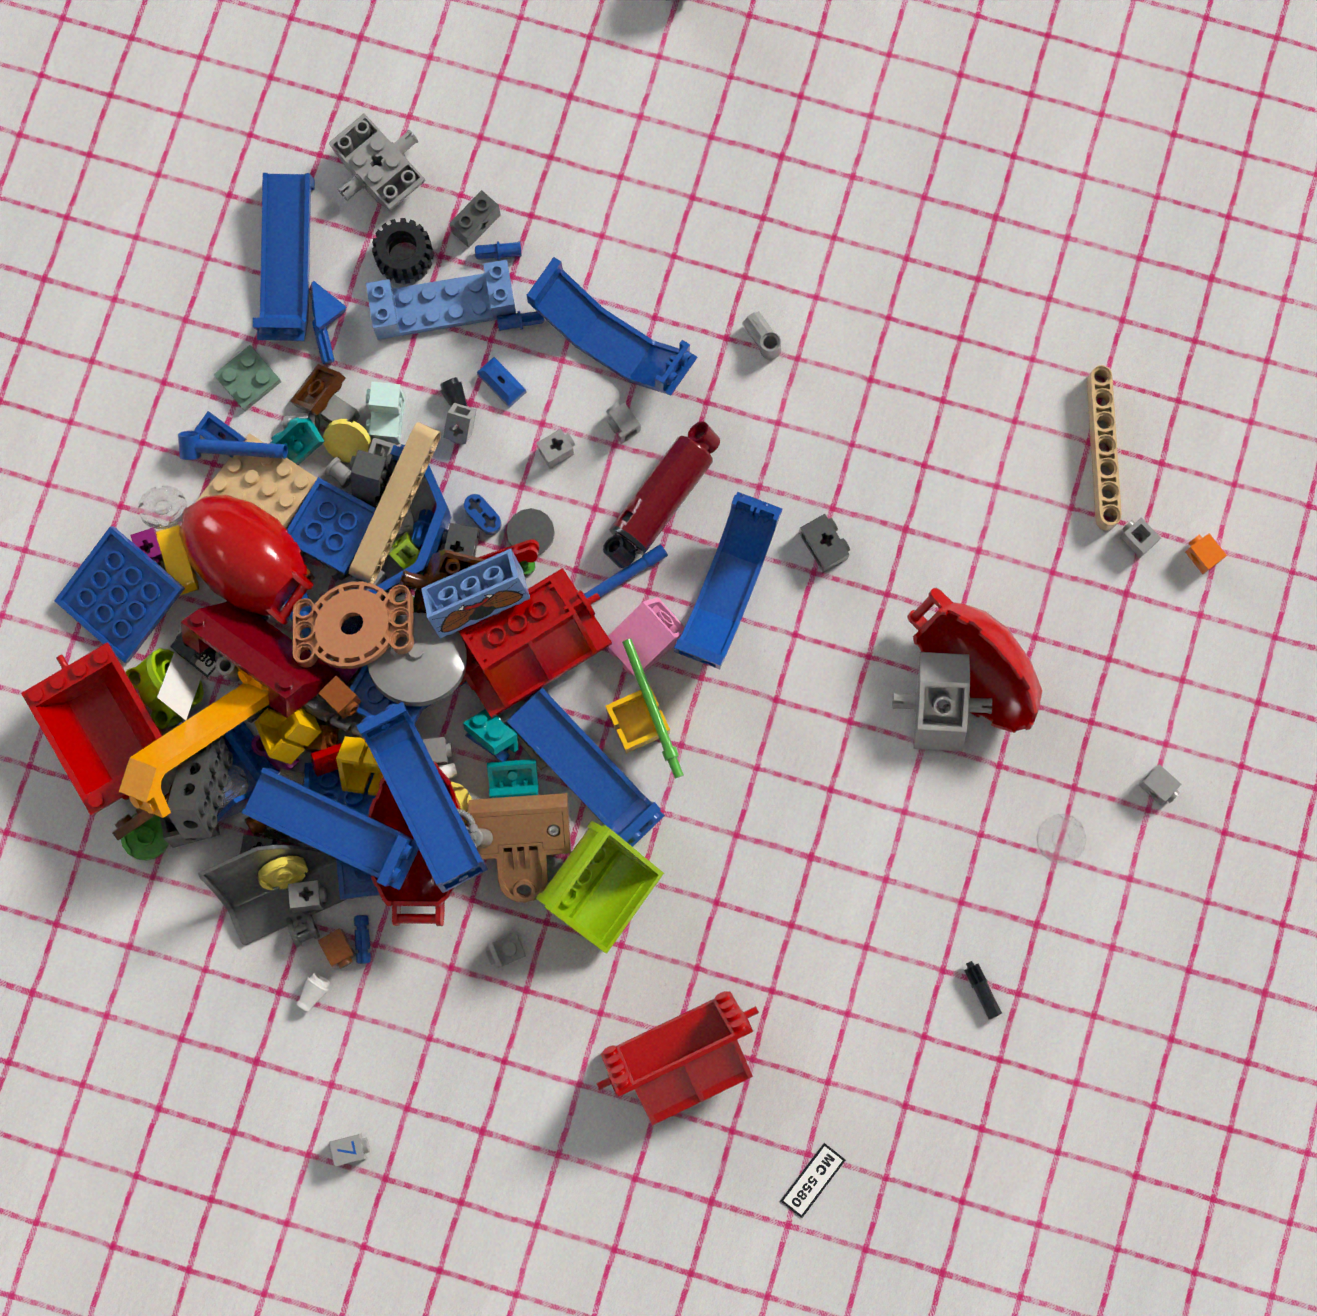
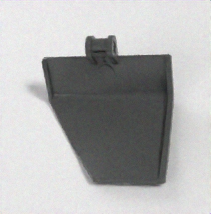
M297 845L255 847L198 873L200 879L228 910L243 945L288 926L295 946H302V942L313 937L314 939L320 937L312 915L345 901L340 900L336 858L313 847ZM299 856L303 858L308 872H305V877L301 882L318 880L322 887H325L327 901L323 902V909L294 913L290 909L288 888L280 889L279 886L273 887L274 890L262 888L257 877L258 871L268 862L280 857ZM307 892V896L303 898L309 901V897L313 895L311 892Z

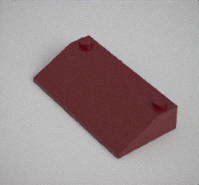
M228 601L199 608L181 621L182 640L185 644L199 654L209 647L220 653L268 689L269 705L286 718L314 698L335 676L340 677V673L329 667L319 658L313 666L308 668L301 667L293 658V640L256 613L242 610ZM308 650L303 651L300 654V660H307L311 653Z

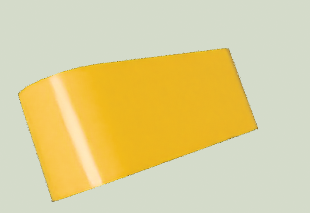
M179 524L156 531V536L166 571L185 588L181 593L183 595L199 590L195 570L189 563L179 535L181 526Z

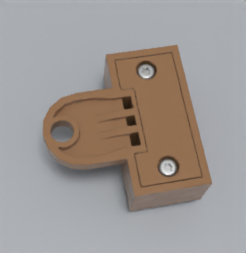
M568 794L469 800L468 813L474 818L475 824L478 825V828L488 829L493 835V841L489 847L477 848L482 859L497 860L498 882L501 891L507 898L515 902L526 903L534 901L538 893H542L547 886L548 869L546 855L571 853ZM524 884L528 885L531 891L528 894H521L517 888Z

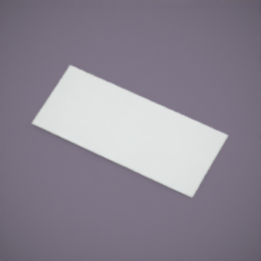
M174 652L157 698L186 720L202 673Z

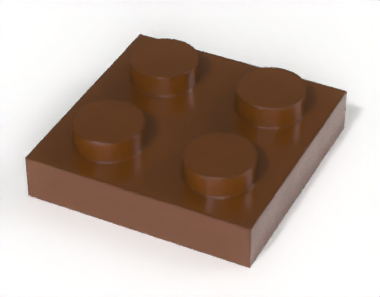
M317 364L290 402L296 407L318 416L320 412L326 409L331 397L341 389L346 377L338 371Z

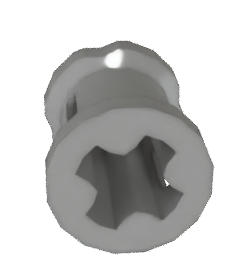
M339 457L334 458L327 466L325 474L327 476L331 475L340 482L342 488H345L351 483V470L341 463Z

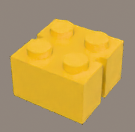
M641 690L605 706L614 729H617V735L626 754L659 739ZM652 691V694H653L654 699H655V701H656L657 707H658V709H659V704H658V702H657V700H656V697H655V695H654V693H653V691ZM660 710L659 712L661 714L662 720L669 735L670 728L662 713V710Z
M303 707L299 708L288 718L278 711L267 708L254 722L268 756L288 764H292L305 750L304 745L309 746L322 732L315 716L305 711Z
M345 736L336 758L342 791L364 794L370 775L373 772L375 774L370 784L368 795L376 796L380 787L379 782L384 776L370 748L362 738Z

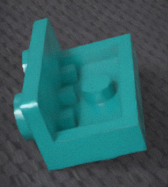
M297 417L287 423V428L282 432L275 434L271 438L272 441L270 443L286 444L288 447L287 458L299 465L325 441L310 418L300 419Z
M486 709L463 722L464 730L492 754L496 755L505 748H509L512 752L518 750L517 732L512 727L509 728L498 716L491 718Z
M536 759L487 763L489 798L538 795L539 781Z

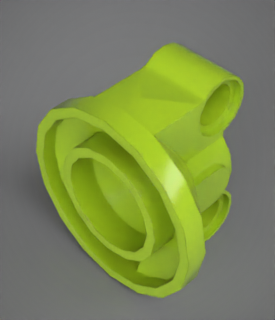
M162 648L155 650L139 665L126 671L134 688L139 690L142 701L152 710L151 717L158 729L173 727L182 721L180 715L157 698L174 654L173 651ZM201 680L190 710L203 699L204 690Z

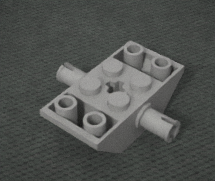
M363 113L329 142L330 147L346 169L353 175L348 182L338 188L339 193L348 201L363 188L377 203L391 211L426 181L403 155L414 144L418 143L416 136L412 135V132L408 130L396 142H390Z
M920 652L917 692H915V695L893 693V709H914V712H916L914 749L963 751L969 712L991 714L992 698H970L969 654ZM945 699L948 704H944L943 708H939L937 702Z

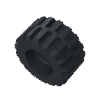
M400 218V222H396L395 219L390 220L391 224L387 225L384 223L382 225L383 230H377L375 233L377 238H373L372 253L381 274H385L386 278L390 281L394 278L395 283L399 284L401 280H404L405 284H409L410 279H414L416 282L420 280L419 275L425 276L427 274L426 268H431L432 266L431 259H433L434 254L427 231H424L422 225L416 226L414 220L410 219L409 223L406 222V218ZM407 242L416 246L414 254L408 259L397 260L390 256L392 248L399 243Z

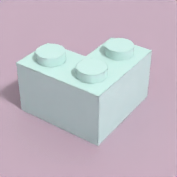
M371 382V389H367L366 403H369V410L372 412L371 419L366 421V431L369 433L371 440L374 437L390 443L400 444L406 399L400 384Z

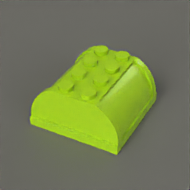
M590 821L587 825L588 830L542 893L539 892L535 899L543 904L552 914L607 954L664 873L609 827Z

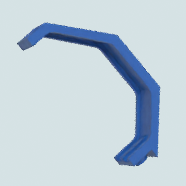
M555 257L552 258L527 294L528 304L573 346L630 383L671 396L698 358L690 352V344L684 340H681L679 343V348L654 341L607 311L563 270L562 262Z
M403 444L400 447L393 445L390 454L393 456L392 459L396 464L405 447ZM429 465L424 477L427 479L437 507L416 562L405 569L408 572L420 575L424 574L432 554L439 552L444 530L448 529L452 518ZM403 571L377 586L388 594L394 586L400 585L401 575H404ZM372 589L369 590V591L372 592L373 594H376V593H377L375 590H372Z
M740 492L734 495L717 551L694 609L680 639L676 642L674 647L675 653L719 670L721 669L760 574L781 516L782 508Z

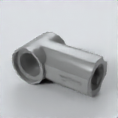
M759 311L747 316L742 325L759 347L761 355L768 360L777 358L781 353L780 336L771 329ZM769 342L775 343L777 345L773 349H767L765 347V345Z

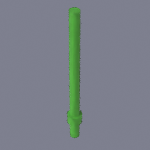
M627 639L622 643L663 747V757L665 761H668L674 778L682 777L684 774L677 759L679 754L676 747L672 746L632 639Z

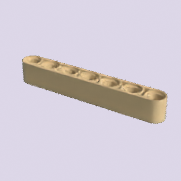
M1099 365L1092 370L1087 378L1095 521L1100 529L1108 531L1119 523L1122 512L1113 376L1108 367ZM1094 375L1102 376L1105 382H1097ZM1096 398L1104 399L1106 406H1100L1096 402ZM1097 421H1104L1108 428H1100ZM1099 444H1106L1109 447V452L1101 451ZM1100 467H1107L1111 475L1102 474ZM1102 490L1110 491L1112 498H1105L1102 495ZM1103 513L1111 514L1114 522H1107L1103 517Z
M417 422L413 427L351 563L349 575L371 584L376 581L440 441V431L420 422Z

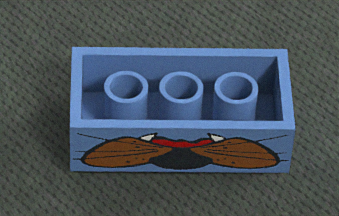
M511 549L421 588L427 618L439 638L454 634L458 630L474 625L485 618L499 614L503 610L530 599L523 569Z

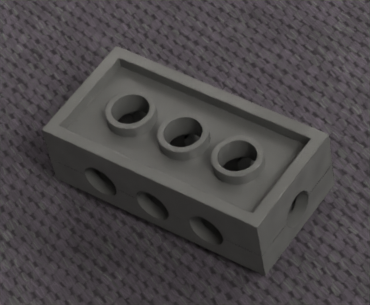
M219 737L180 763L177 767L167 804L171 811L168 816L183 839L211 838L213 828L217 825L218 809L222 806L223 790L228 783V770L233 764L232 752L227 748L223 737Z

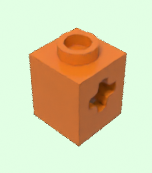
M1210 533L1203 538L1200 534L1188 543L1191 547L1185 551L1202 574L1206 573L1227 556Z

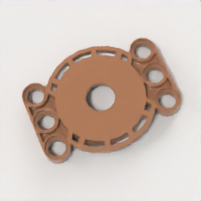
M348 582L327 591L315 604L310 599L303 598L298 600L293 607V658L303 668L313 666L319 658L332 667L354 669L377 660L390 646L398 654H406L414 646L413 596L404 585L394 586L387 594L382 588L371 583ZM366 588L375 590L377 593L373 594L370 591H366ZM406 593L407 597L403 602H395L397 594ZM305 606H310L311 612L308 615L301 616L300 610ZM399 615H407L406 622L400 625L395 624V619ZM352 616H361L363 618V626L360 631L352 635L342 632L341 626L346 619ZM305 628H310L311 634L306 638H301L300 632ZM398 638H408L404 646L397 647L395 645ZM303 651H311V656L307 660H300L299 657Z

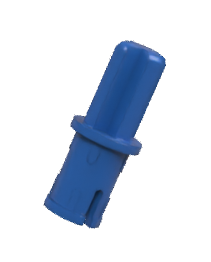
M497 241V244L475 246L476 259L498 258V260H501L502 257L522 256L520 241L513 243H499Z
M517 311L515 314L497 316L499 331L520 328L522 330L523 326L544 323V318L537 311L527 313Z
M426 509L421 510L418 521L413 525L414 533L411 541L416 544V547H421V544H423L434 513L429 509L427 515H425Z

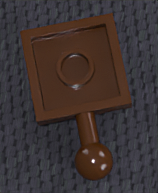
M172 785L169 788V793L164 795L167 803L169 800ZM137 808L135 810L137 812L136 815L131 817L130 814H127L114 824L116 829L112 834L118 841L152 818L154 814Z

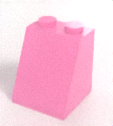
M658 597L643 601L608 635L612 644L607 647V650L623 662V668L629 674L635 676L622 643L623 641L632 639L642 668L646 672L676 645L685 627Z

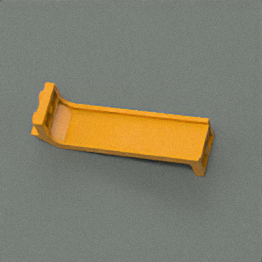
M237 667L238 677L243 684L129 758L119 792L128 795L131 803L136 808L161 818L169 815L171 811L161 790V781L164 775L269 705L268 689Z

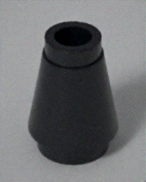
M457 377L440 384L442 389L440 392L450 407L454 403L467 406L462 382H459Z

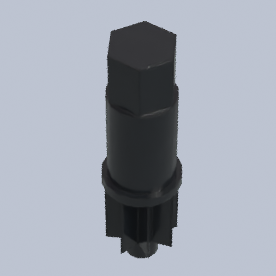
M973 961L966 963L967 968L964 971L988 1019L999 1016L1002 1012L979 963L975 965Z

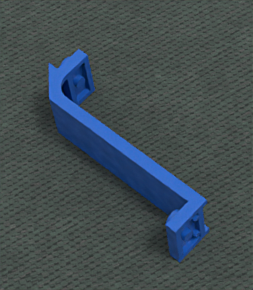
M263 173L260 317L253 318V328L257 330V340H305L309 319L311 190H315V180L310 173Z
M543 688L539 689L505 721L605 826L613 830L632 847L665 816L660 811L661 808L655 802L650 801Z
M404 703L391 704L383 712L364 718L356 726L370 748L433 879L442 893L487 871L488 868L480 856Z
M262 768V773L246 807L242 810V814L378 878L377 883L392 886L398 890L401 889L419 850L414 839L280 775V772L272 768Z

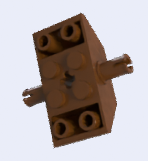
M444 549L432 554L423 575L404 570V575H401L400 585L416 588L413 613H426L421 588L486 559Z

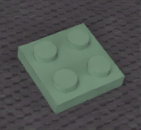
M251 345L213 374L244 411L248 410L281 383L279 377Z

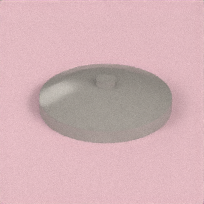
M413 613L414 646L412 650L406 654H398L390 646L377 660L368 664V670L375 687L388 699L398 704L403 702L406 706H426L443 700L459 686L466 671L467 654L465 643L458 631L439 638L426 613ZM407 615L398 616L395 619V624L400 625L406 622ZM398 638L395 645L397 647L404 646L408 638Z

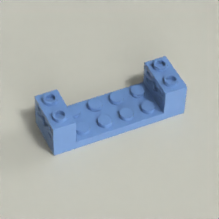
M507 260L483 263L485 270L483 274L399 288H392L389 279L366 283L372 325L377 340L497 320V316L515 314L516 309Z

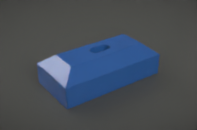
M495 357L477 371V375L509 408L527 393L526 389ZM498 378H502L505 383H501Z
M207 411L194 429L205 439L242 442L247 440L209 411ZM220 433L225 434L226 438H221Z

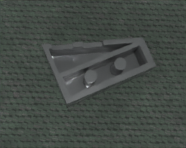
M358 450L357 455L352 456L349 464L352 496L377 508L393 471L386 457Z

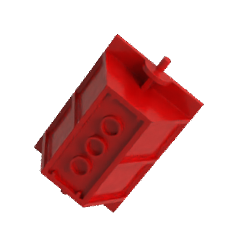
M563 568L528 589L530 599L459 631L465 643L467 654L466 671L459 686L467 681L491 718L612 644L595 618V612L591 604L601 599L598 593H595L591 597L586 598L581 590L578 591Z
M108 642L68 665L63 655H59L56 659L62 669L21 693L91 816L121 798L124 800L129 799L128 795L119 792L129 758L162 737Z
M730 991L721 992L714 999L617 1046L612 1045L605 1048L600 1054L608 1071V1078L596 1084L599 1090L612 1085L618 1097L635 1089L653 1126L753 1077L737 1039L753 1032L748 1018L758 1014L759 1011L755 1006L743 1012Z

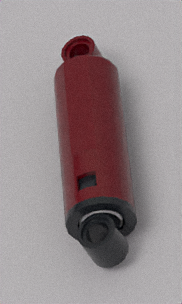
M697 422L690 428L688 437L679 436L610 527L609 530L613 536L603 545V552L619 568L629 566L634 561L636 553L640 555L646 553L713 463V458L710 454L719 447L720 438L706 422Z

